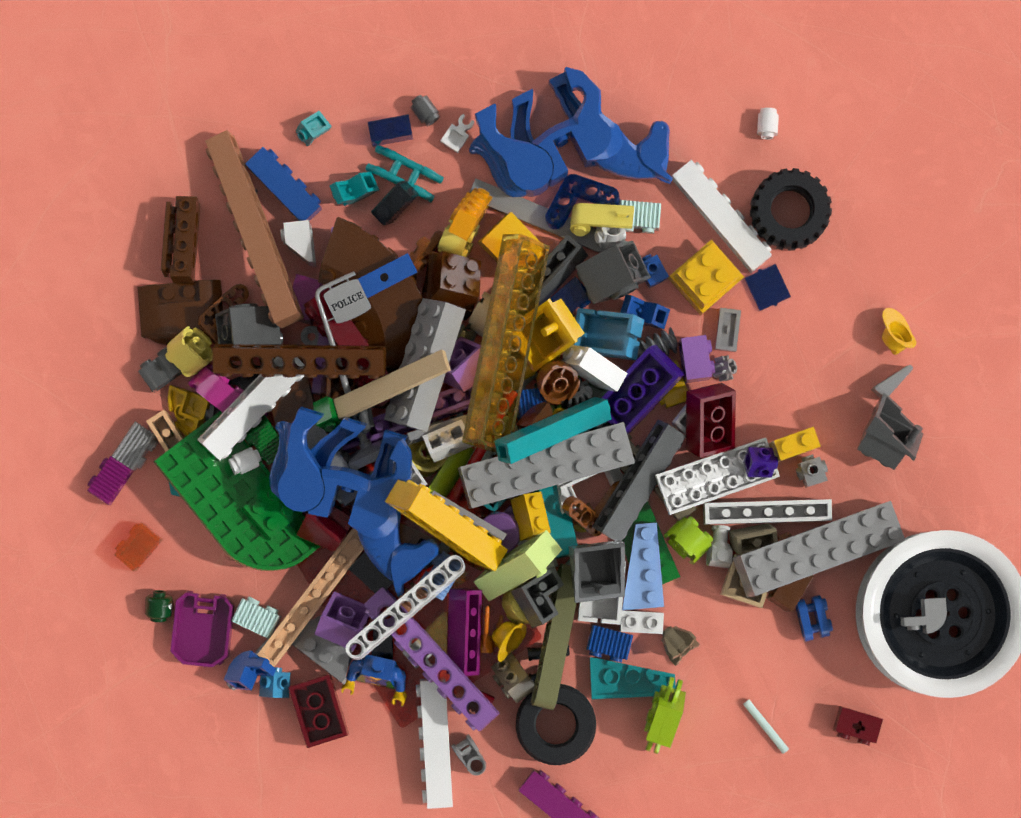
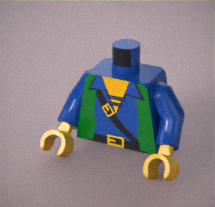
M366 655L360 660H353L346 676V683L342 684V693L344 689H350V695H352L355 687L354 681L395 689L396 692L394 693L392 704L395 705L396 700H399L402 703L401 706L404 705L407 694L404 692L406 673L399 668L396 661Z

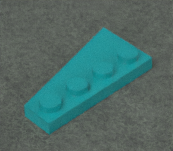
M590 657L591 699L653 697L655 691H660L661 685L667 686L670 677L675 678V674ZM674 679V683H673V687H672V688L675 689L676 682H675V679Z

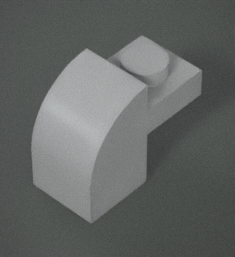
M946 598L921 599L922 616L900 617L901 626H907V630H920V625H922L924 634L937 631L946 620Z

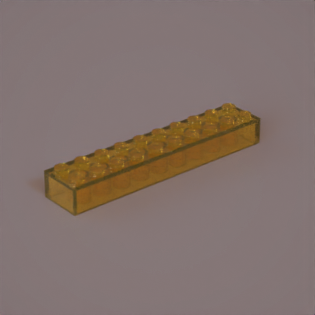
M503 234L462 438V443L490 452H497L495 440L514 432L550 248L549 245L522 234Z

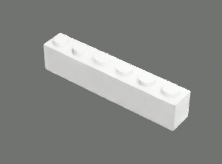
M691 159L672 175V181L748 271L752 273L772 256L770 246L765 241L761 242L758 239L757 231L751 225L747 226L743 221L745 218L742 213L730 206V199L724 193L722 195L716 189L718 186L712 178L708 179L703 174V167L698 162L694 163Z
M276 357L274 363L277 366H283V360L280 357ZM296 357L295 363L298 366H304L300 359ZM260 374L197 440L218 460L226 458L232 452L231 448L236 443H240L245 439L246 433L251 427H256L261 422V417L266 412H270L276 406L275 402L280 397L286 396L291 390L290 387L295 382L300 381L304 374H296V377L291 378L283 377V374H275L274 377H262V374Z
M832 499L703 504V525L832 521Z
M445 677L440 678L441 681L446 682ZM420 679V684L416 685V695L421 697V706H417L418 719L422 718L423 727H418L419 740L424 742V748H420V761H425V769H421V780L426 782V790H422L423 803H427V809L453 807L447 698L444 699L437 691L439 687L434 681L430 683L427 679Z

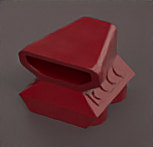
M335 502L334 509L328 517L307 514L297 536L336 552L351 529L348 522L352 510L347 507H340Z

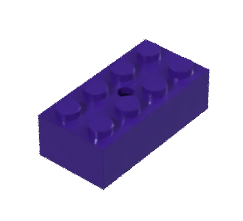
M657 345L648 347L626 371L628 374L618 392L608 390L602 397V399H607L610 405L612 419L608 422L611 425L624 422L627 434L633 431L685 375Z

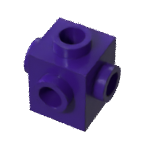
M748 447L743 461L747 477L772 478L774 470L778 467V458L774 455L773 448Z

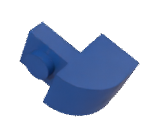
M626 294L620 313L634 314L644 319L643 325L665 329L670 309Z
M249 650L242 652L233 659L224 680L235 689L252 691L258 675L274 676L276 668L269 664L270 661L268 659L259 657Z

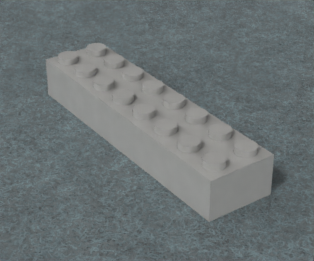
M624 422L575 435L512 464L499 461L498 457L461 466L458 468L468 508L471 509L634 464L635 461Z
M888 501L733 558L745 594L749 598L903 542L905 537L892 502Z

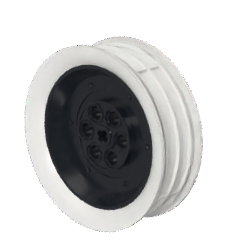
M940 530L908 536L905 538V541L885 549L873 561L862 579L856 600V625L862 646L869 659L883 675L910 691L940 698L963 697L982 691L1001 679L1011 669L1021 654V576L1012 562L999 549L975 535L959 531ZM949 589H953L956 592V597L952 601L947 598V591ZM928 590L934 592L935 598H946V620L942 627L937 630V635L934 638H930L928 634L923 633L922 625H920V630H907V626H901L900 617H916L917 610L921 609V599H926L925 594ZM961 607H965L968 612L967 616L963 619L958 614V610ZM953 625L958 629L956 637L949 635V629Z

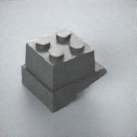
M883 393L874 407L857 450L861 451L865 456L879 461L883 466L895 470L905 455L909 456L913 461L915 460L923 437L921 432L923 428L920 425H914L901 412L902 408L887 394Z
M618 540L568 546L574 603L625 597L624 542Z

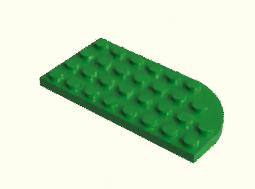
M219 411L154 461L158 469L223 551L237 563L260 571H279L299 564L321 547L297 536L305 519L303 513L269 540L242 509L270 485V472L260 461V466L244 474L238 473L235 475L228 459L232 458V455L250 448L245 440L236 443L231 448L232 452L221 460L214 457L197 440L223 412Z

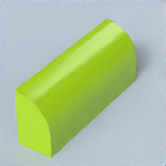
M472 447L447 457L445 463L428 486L431 490L430 492L435 491L447 498L460 477L458 468L467 464L474 451Z

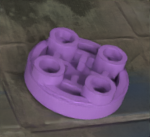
M493 512L483 519L507 534L501 544L508 549L506 553L512 551L520 542L519 526L512 513Z

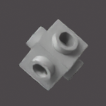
M814 455L801 458L802 462L797 464L796 473L800 481L803 480L805 488L828 481L825 472H828L824 460H821L820 457L814 458ZM810 467H812V468L814 469V473H813V474H812V473L810 472V470H809Z

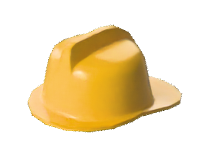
M886 308L882 313L885 324L882 340L893 355L899 354L906 348H914L916 340L906 319L897 310Z
M506 621L493 632L492 639L499 648L497 658L499 662H502L522 643L527 629L524 623L515 624Z

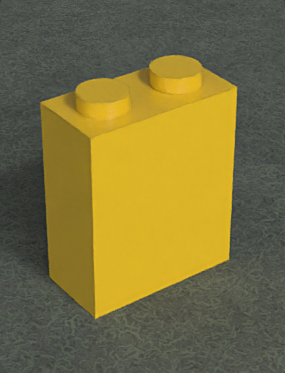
M814 427L768 443L769 447L773 448L778 462L821 447Z

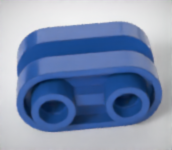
M820 595L811 597V604H806L804 599H800L796 605L800 629L805 642L814 639L813 633L819 632L820 637L823 638L830 636V631H833L831 620L827 619L825 613L828 610L826 599H822ZM809 612H814L816 624L814 625L810 623Z

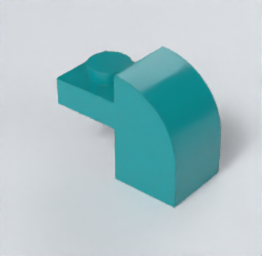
M371 171L359 173L349 180L335 182L330 185L333 198L337 204H343L344 206L358 202L379 191Z

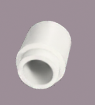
M760 109L757 134L762 139L771 140L774 136L778 135L779 115L777 114V109Z
M251 447L232 455V458L228 459L235 475L238 473L244 474L259 467V462L262 461L257 449L253 451Z

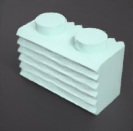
M619 201V205L634 206L632 229L625 228L626 232L642 229V233L654 234V231L659 230L661 203Z
M250 596L247 599L242 598L231 621L269 639L281 619V616L277 614L279 610L269 605L266 608L259 606L260 601Z

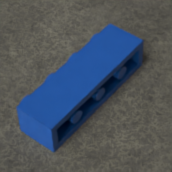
M262 147L245 163L247 168L299 221H310L322 210L319 205L321 200L314 193L309 195L305 190L307 186L299 178L295 180L291 176L292 170L285 163L281 165L277 161L279 157L271 149L267 151Z

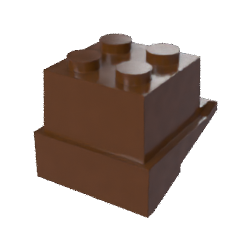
M430 251L425 282L422 288V298L447 302L465 309L463 320L466 321L473 313L474 304L480 297L481 261L444 251L441 253Z

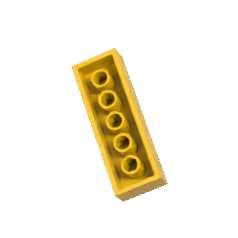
M397 480L385 500L387 504L469 562L492 571L497 570L508 550L501 545L502 541L493 535L490 537L487 535L488 530L479 525L477 527L473 525L474 520L465 515H459L460 510L452 505H445L446 500L436 494L434 496L431 495V490L425 485H417L411 480H407V482Z

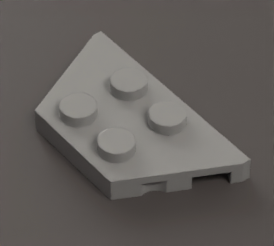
M319 616L309 621L292 645L344 685L347 680L348 666H350L352 658L347 655L344 647L314 635L321 617Z

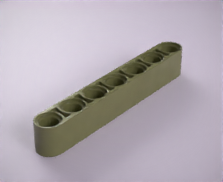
M563 563L560 564L557 573L564 585L553 592L551 600L559 614L546 624L531 699V705L553 710L557 703L576 608L570 565Z

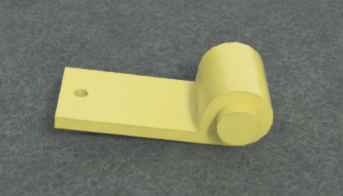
M577 203L572 207L570 231L576 236H585L590 233L591 226L632 229L634 206Z

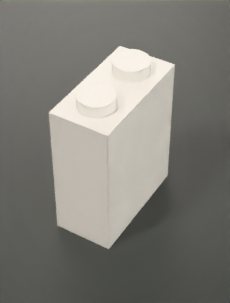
M572 345L564 351L561 360L572 366L580 377L598 389L618 392L628 374L590 347Z

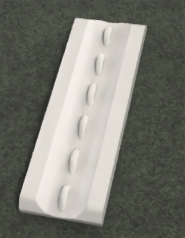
M765 437L736 447L733 450L721 452L655 475L668 514L672 515L780 477L778 469L774 470L772 478L747 477L743 461L748 447L770 448L767 438Z

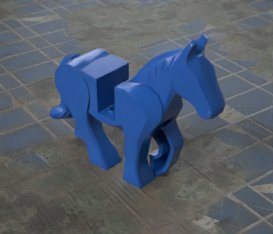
M566 67L562 74L549 80L548 84L560 101L568 120L549 128L535 140L530 131L533 88L512 99L511 138L505 137L496 128V104L475 113V120L479 127L480 135L471 143L469 152L470 154H478L485 159L498 187L511 197H534L541 195L549 186L553 187L567 178L568 168L557 148L569 143L568 139H571L585 168L598 166L602 170L620 177L631 179L657 178L668 184L672 182L673 178L666 171L669 159V125L664 121H654L646 138L637 145L633 144L617 124L602 114L601 90L581 70ZM578 90L579 92H581V94L584 97L582 103L578 100L573 91Z
M300 407L292 423L280 421L275 426L279 433V447L269 475L271 491L286 507L294 511H308V514L328 517L332 513L340 486H342V490L354 493V490L358 491L348 524L358 531L360 542L371 562L383 575L393 582L397 596L403 595L404 584L414 578L439 553L438 544L430 538L417 544L401 543L399 538L401 513L385 502L397 480L404 482L412 480V452L405 441L408 436L390 430L384 431L383 441L371 475L346 467L331 466L337 451L363 431L367 423L345 417L336 429L321 439L310 450L307 444L308 431L324 416V413ZM394 462L396 464L395 473H393Z

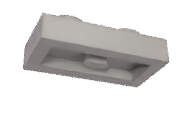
M720 308L715 350L737 351L741 310Z

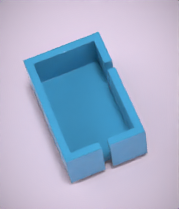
M578 308L576 321L585 334L578 338V342L573 345L590 347L603 357L637 360L640 345L637 338H641L644 319L634 314Z

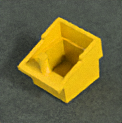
M712 239L668 277L700 316L744 278Z
M548 299L506 330L534 373L545 364L556 359L578 342V338L585 334L562 299L553 303Z

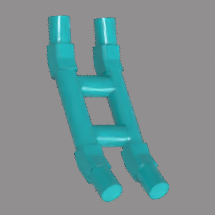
M380 145L376 146V153L394 162L389 172L370 163L366 165V171H371L376 176L397 184L404 181V179L396 176L401 165H404L413 170L407 182L416 190L418 196L429 202L433 201L435 195L415 185L420 174L439 184L442 183L443 176L389 148Z

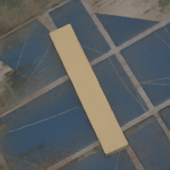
M441 349L333 399L338 418L343 420L345 417H351L451 371L446 352Z

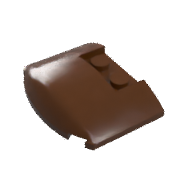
M221 280L194 281V284L170 283L137 287L141 337L145 339L147 337L156 343L167 345L187 326H190L189 329L192 330L198 328L203 331L198 325V318L222 296ZM223 301L218 304L220 312L223 311ZM215 312L208 318L204 316L205 322L203 323L205 325L210 324L212 326L211 320L215 317Z

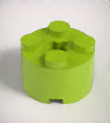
M689 516L688 518L683 517L680 521L678 520L664 534V537H669V545L683 559L686 556L690 558L689 563L694 565L711 548L713 538L706 531L702 532L697 527L699 525L698 522Z

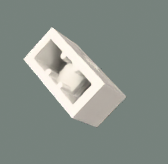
M462 419L422 436L434 463L473 446Z
M622 610L619 631L663 634L664 613Z

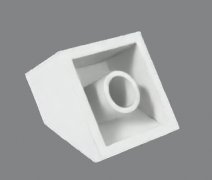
M309 220L283 223L284 229H280L283 243L312 268L316 267L313 231Z

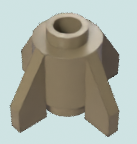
M670 626L663 631L661 641L664 644L666 654L675 666L679 664L682 657L690 650L700 645L692 632L677 626L673 628Z

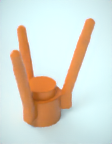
M489 606L485 607L484 634H481L480 637L481 653H493V648L497 647L492 639V635H488ZM503 615L499 616L496 629L502 624Z

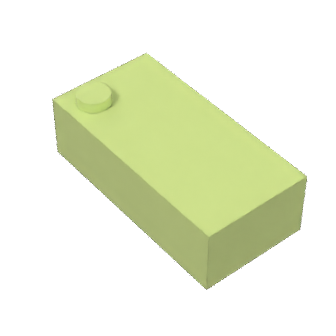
M545 530L506 553L496 571L486 568L476 578L474 583L479 590H482L487 600L491 601L534 576L539 578L547 572L546 567L562 549L550 533Z

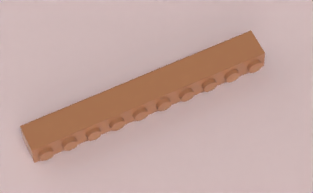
M226 130L205 140L208 147L206 153L215 165L212 168L216 177L221 181L219 185L221 192L227 197L228 202L226 206L229 212L234 215V227L242 236L240 242L244 250L248 252L249 257H247V261L250 267L254 268L256 273L254 279L256 284L262 289L263 294H261V298L264 304L269 307V319L272 324L284 328L303 319L304 315L235 136Z

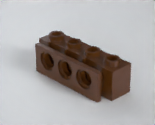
M176 196L175 206H172L171 202H166L161 271L164 277H169L170 273L173 283L194 284L200 203L197 197Z

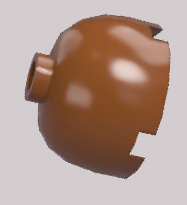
M557 360L545 364L539 370L536 383L541 396L552 404H561V401L570 400L577 393L580 380L578 379L577 371L564 361Z

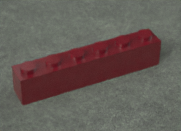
M329 288L322 291L319 295L327 320L333 318L323 296L330 290ZM314 297L304 304V310L306 315L311 320L314 319L318 325V332L327 338L316 298ZM335 319L328 321L335 345L369 346L351 320L343 323H336ZM341 358L343 367H346L347 361ZM358 359L360 366H369L367 359ZM360 375L359 378H354L353 380L359 388L377 379H370L368 375ZM390 399L375 405V408L377 409L382 407L387 402H389Z

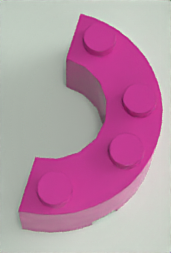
M210 363L188 382L190 387L195 388L198 394L221 412H224L244 391L238 386L233 388L229 385L230 380L227 377L213 373V365Z

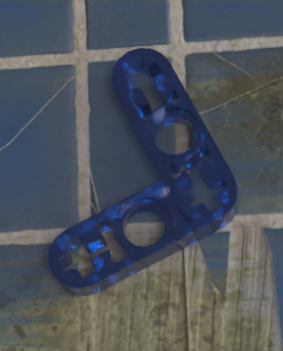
M570 174L563 180L545 218L547 225L551 229H560L565 224L578 198L595 204L618 205L620 203V195L614 187L577 174ZM574 182H576L577 185H573L572 188H571V193H569V191H570V185H569V184H573ZM591 187L597 189L594 195H588L586 191ZM611 195H614V198L607 200V197H611ZM562 198L570 199L567 205L559 204ZM558 214L559 220L555 219L553 222L551 218H556Z

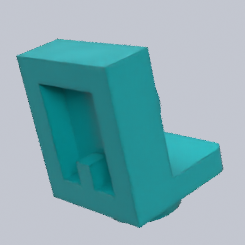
M317 111L300 122L296 133L302 142L310 146L314 139L329 131L332 126L323 114Z

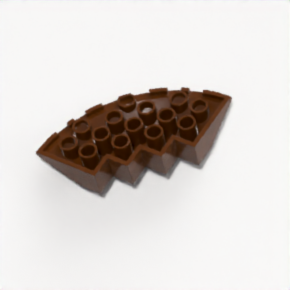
M337 217L321 262L318 282L327 284L353 271L356 275L348 278L349 281L358 279L399 257L390 247L384 246L375 235H370L353 222ZM383 273L380 275V279L386 281L388 275ZM413 275L367 298L371 308L352 319V322L363 338L368 339L369 346H386V365L400 367L402 364L405 348L409 343L412 333L411 329L418 314V307L422 302V296L416 286L417 282ZM347 280L341 281L331 287H336L342 283L347 282Z

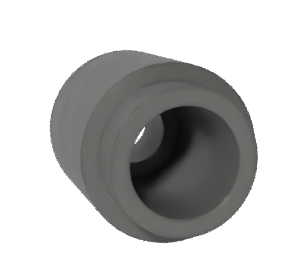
M419 95L412 100L413 105L410 108L422 124L425 123L428 127L440 118L439 111L427 95L424 97Z

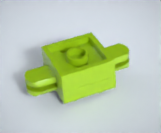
M670 677L667 686L661 685L660 691H655L652 700L653 704L647 713L644 731L647 732L646 751L651 750L653 743H656L654 747V753L656 754L659 753L661 745L671 748L684 710L686 692L681 691L683 680L678 679L674 689L672 687L675 678Z

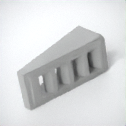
M909 365L874 386L871 390L879 398H881L883 393L890 396L913 370V367Z

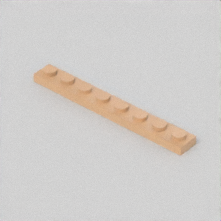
M353 528L257 654L259 657L268 659L270 661L269 664L273 667L281 660L364 550L357 530Z

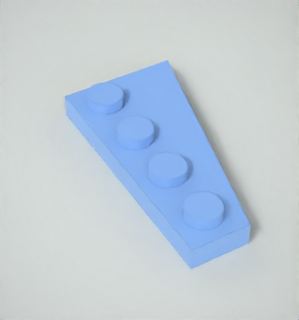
M657 523L635 524L622 610L664 607Z

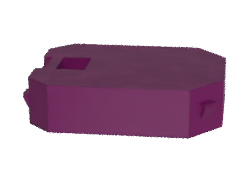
M187 591V593L176 600L170 652L184 665L204 667L221 665L229 657L233 626L231 620L234 616L235 606L226 597V594L214 595V599L200 598V594ZM198 603H213V607L199 606ZM198 609L213 610V614L197 612Z

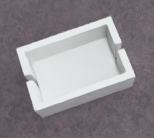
M623 597L579 602L578 621L597 623L598 618H600L601 623L621 625Z

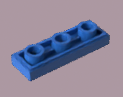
M406 253L358 278L367 298L417 273V270L409 254ZM386 273L388 275V279L386 281H382L380 279L381 274Z

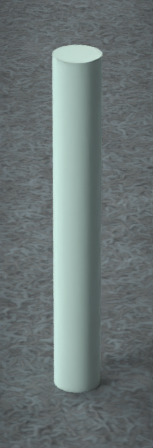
M750 699L744 702V707L782 754L789 750L788 746Z

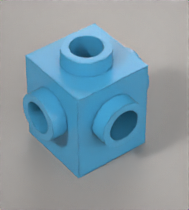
M275 667L274 676L260 675L259 696L289 698L288 687H290L291 672H282L281 667Z

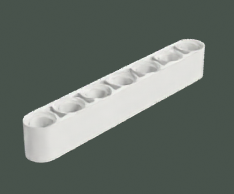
M452 555L443 561L346 644L347 655L354 660H360L369 654L464 573L465 563L463 559L457 555ZM459 561L461 563L460 569L458 571H451L449 568L451 562ZM438 574L443 575L445 579L441 585L433 583V578ZM421 588L428 590V595L425 599L417 598V591ZM404 602L411 604L412 608L408 613L400 611V607ZM388 616L395 618V623L391 627H385L384 619ZM371 630L378 632V638L375 641H369L367 638ZM355 644H360L362 647L361 653L358 655H352L351 647Z

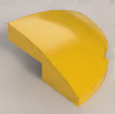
M170 385L168 391L169 411H174L177 419L174 423L182 433L188 436L204 423L206 409H210L211 403L198 393Z

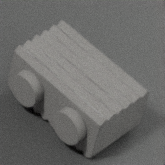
M135 421L112 457L131 470L141 469L147 460L145 456L148 451L152 452L157 446V438L153 432Z

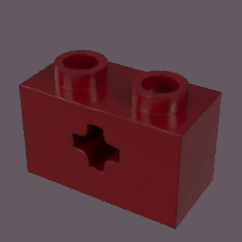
M839 706L833 731L838 732V737L848 740L850 736L858 738V743L870 746L871 742L877 743L883 719ZM859 721V725L862 726V729H858L856 731V729L852 726L853 723L857 724Z

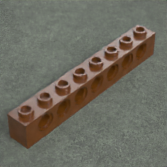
M216 344L212 348L213 373H219V376L229 377L234 373L241 374V377H252L253 374H262V377H274L275 374H283V377L291 378L296 377V374H304L306 378H315L317 375H325L326 378H337L338 375H347V378H359L360 375H368L370 379H378L386 373V346ZM232 356L238 357L241 365H234L231 360ZM255 356L259 357L262 360V365H255L252 358ZM274 357H280L283 360V366H277L274 363ZM295 358H302L305 365L298 366L295 363ZM316 358H323L326 361V366H319L316 363ZM344 358L347 361V366L341 367L337 363V359ZM358 359H367L369 366H360Z

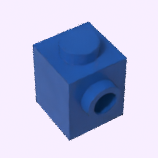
M649 254L642 258L651 276L649 280L645 281L649 289L668 279L669 276L658 255L652 257Z

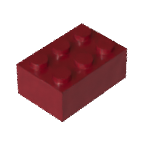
M723 383L686 391V450L702 458L735 449L736 390Z
M330 674L288 687L307 748L349 735Z

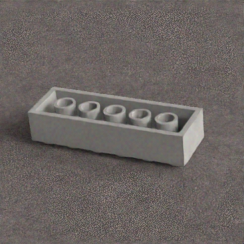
M422 298L415 323L411 329L412 333L409 343L406 345L405 355L399 369L441 349L446 352L449 363L466 310L447 302ZM446 373L392 397L386 408L384 420L427 432Z

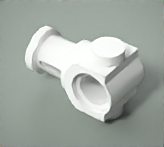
M596 227L597 231L594 234L596 243L599 244L600 248L605 249L619 244L622 240L626 239L625 228Z
M713 525L711 529L713 531V542L711 543V548L706 553V565L729 568L732 563L733 553L730 544L727 543L730 527Z

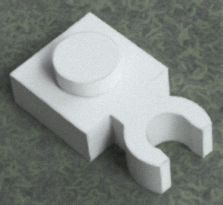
M464 114L458 119L459 125L456 127L451 124L440 140L441 143L456 153L460 151L469 138V135L465 133L466 130H470L474 126L473 120L468 125L463 124Z

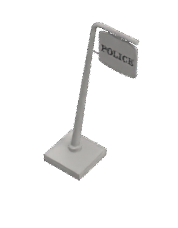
M354 271L319 287L315 293L316 302L330 345H335L328 321L335 319L336 323H343L365 313L371 308L359 280L349 281L348 279L356 275ZM347 280V282L342 283L334 288H331V286L341 281ZM326 288L330 290L323 296L333 315V318L329 320L326 318L319 297L320 292ZM338 358L337 363L343 367L341 359ZM339 375L344 393L351 392L346 375ZM358 413L353 415L352 419L359 421ZM360 432L358 434L360 449L350 455L348 463L350 469L357 470L376 461L383 439L371 443L370 439H367L366 434Z

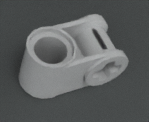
M469 734L466 735V739L457 745H451L460 761L463 762L472 775H480L486 770V761ZM469 745V747L461 751L462 748ZM473 760H480L483 767L481 771L476 772L472 770L471 763Z

